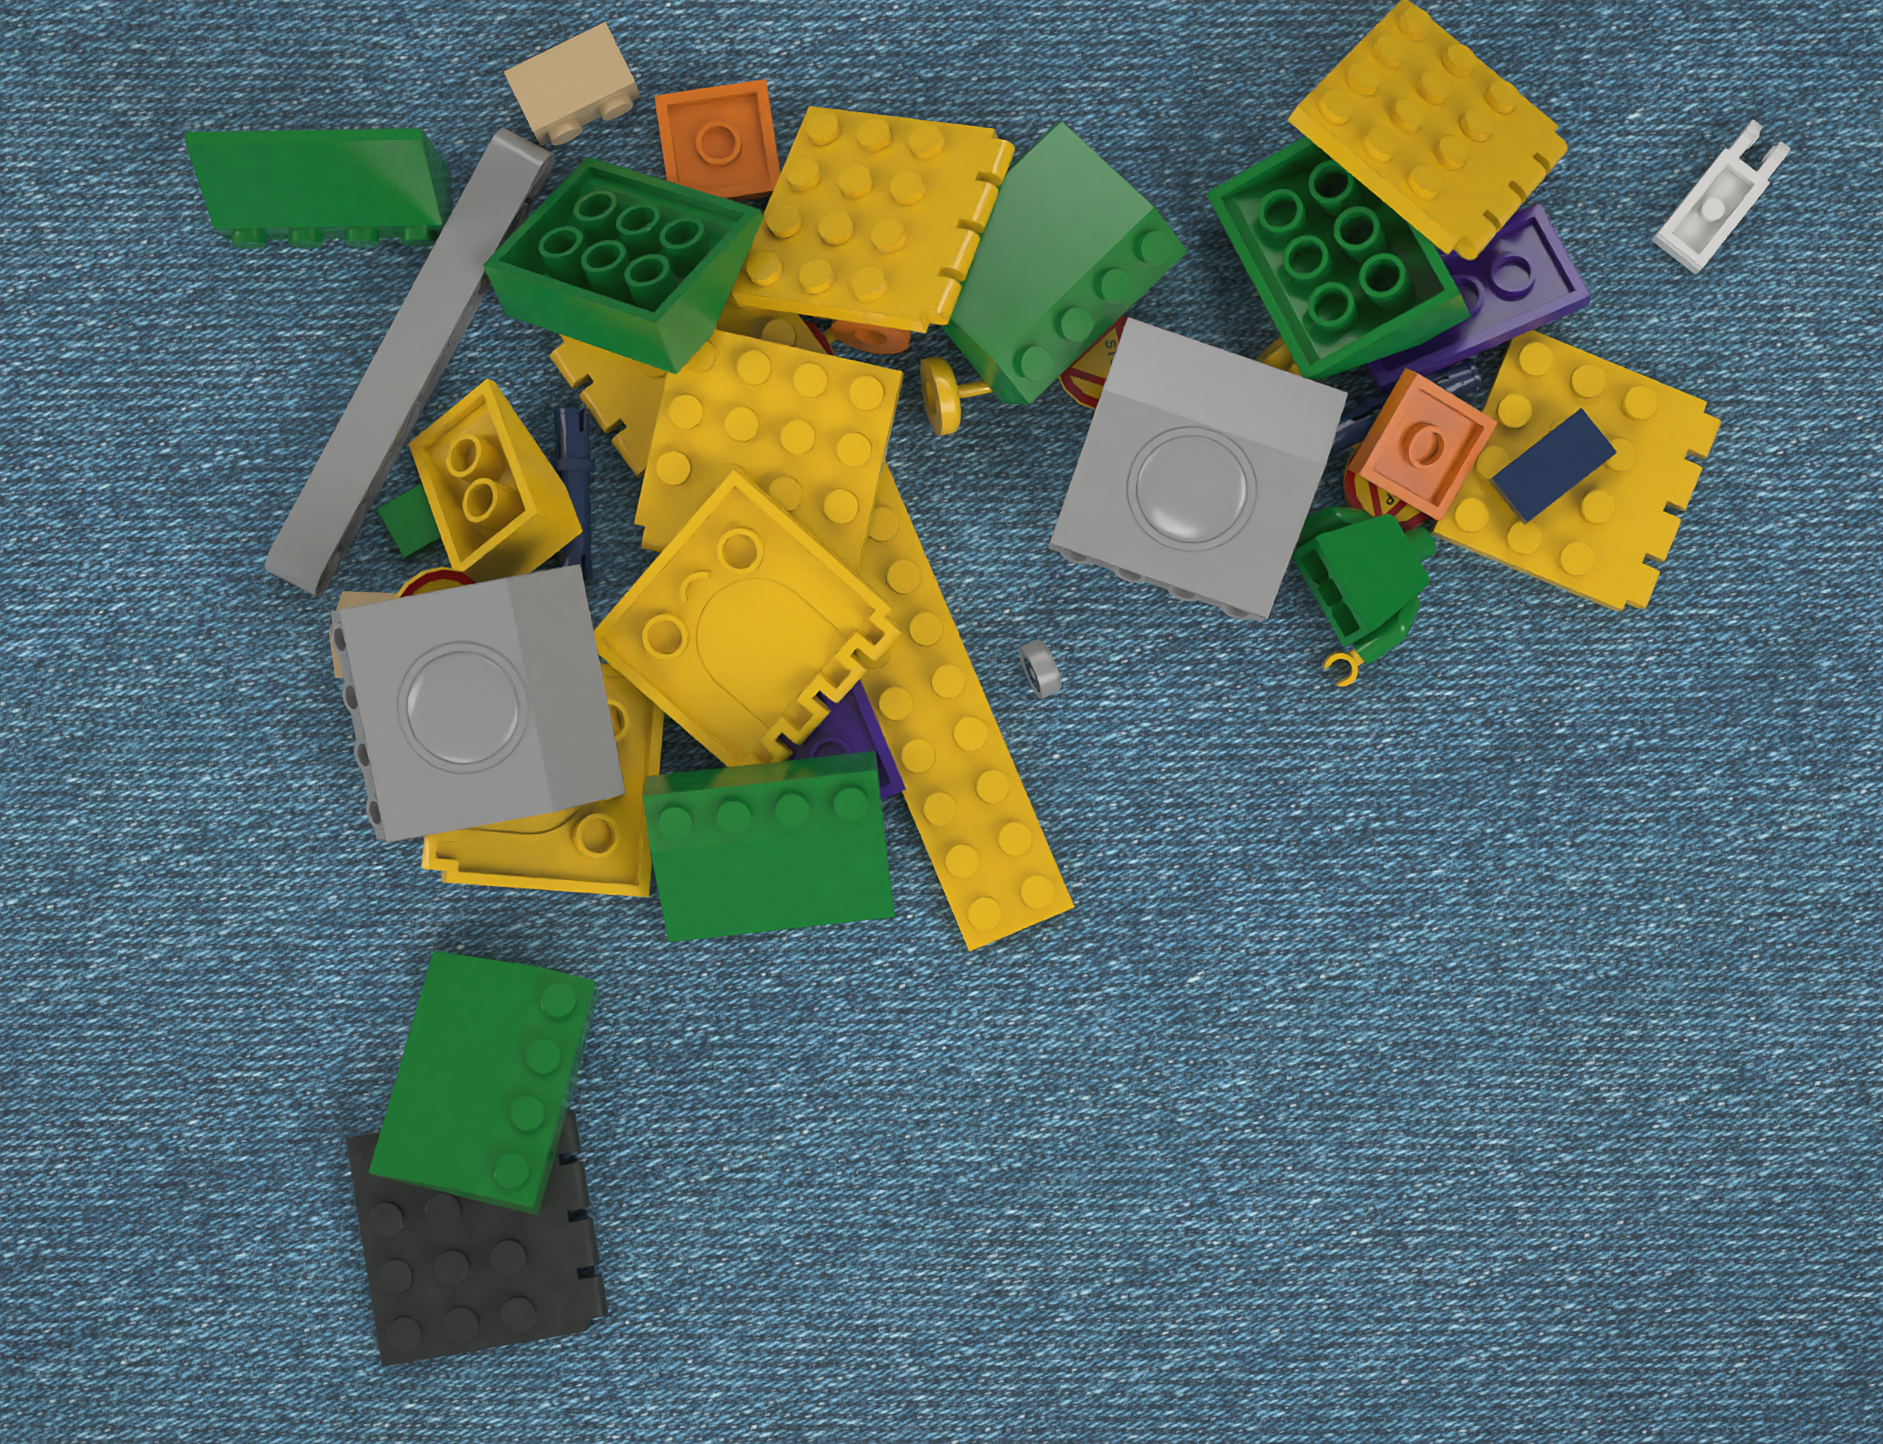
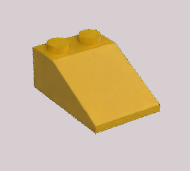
M487 378L408 443L452 569L460 570L475 582L482 583L530 574L583 532L566 486L494 381Z

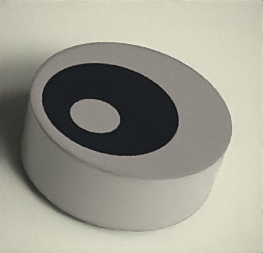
M1036 639L1018 647L1023 670L1038 698L1043 699L1059 692L1062 687L1061 677L1046 644Z

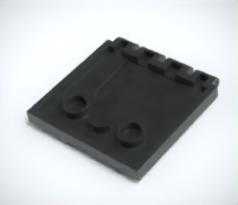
M567 1110L539 1216L372 1175L369 1173L381 1131L345 1138L382 1367L586 1332L589 1329L588 1319L603 1317L609 1314L602 1274L583 1277L580 1274L581 1267L599 1264L600 1258L593 1217L571 1219V1210L591 1206L584 1161L562 1164V1153L582 1149L575 1110Z

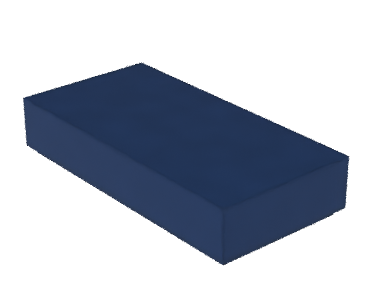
M1580 408L1488 481L1523 525H1525L1615 455L1617 451L1585 411Z

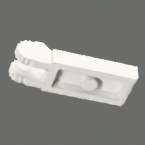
M1754 119L1745 127L1728 149L1725 148L1717 156L1651 239L1695 275L1706 265L1770 184L1768 178L1791 149L1782 141L1776 146H1772L1762 158V163L1756 171L1740 159L1741 155L1755 143L1763 128Z

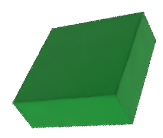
M422 483L376 509L403 557L407 560L442 541Z

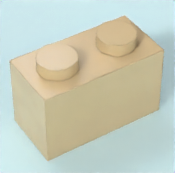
M606 22L504 71L541 146L550 141L553 145L566 143L581 134L583 131L581 126L599 117H602L603 120L617 118L633 107L632 101L641 97L637 84Z

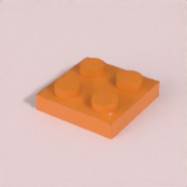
M766 79L654 96L667 181L735 202L770 197L781 172Z
M1405 368L1347 469L1441 522L1498 422L1420 374Z

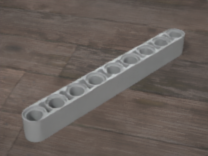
M503 127L493 136L275 539L265 562L266 571L316 597L321 595L327 588L491 285L483 264L525 222L549 177L555 159L554 153Z

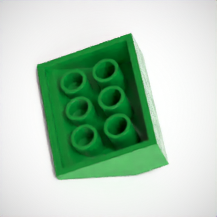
M1063 121L1056 122L1008 168L1002 185L996 186L999 194L985 230L982 233H977L980 237V242L966 279L964 281H957L962 286L950 320L948 324L940 325L1002 403L1030 405L1188 252L1156 208Z
M422 128L185 132V145L213 227L227 241H232V246L237 248H264L267 246L266 240H288V244L293 247L317 248L323 246V239H345V244L349 246L374 247L379 245V238H402V244L432 246L435 245L436 238L441 234L451 215V170Z
M1307 136L1206 193L1304 378L1317 381L1418 346L1471 317L1461 293L1433 243Z
M587 157L483 266L505 315L677 374L711 337L762 223L763 215L758 208Z
M876 751L647 776L643 792L650 853L668 942L895 917Z
M433 951L369 1173L539 1216L600 994L596 981L537 966Z

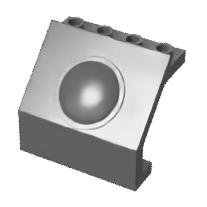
M1128 317L1048 549L1060 552L1065 559L1073 563H1092L1112 570L1119 578L1133 583L1147 582L1167 589L1172 596L1180 600L1190 602L1199 600L1219 607L1225 614L1235 619H1254L1262 622L1264 618L1268 619L1324 472L1348 393Z
M580 564L330 611L333 623L331 641L334 650L340 657L345 682L343 685V700L346 708L351 713L356 736L354 746L355 759L363 771L368 795L366 813L370 824L375 829L377 840L385 839L387 843L551 813L625 794Z

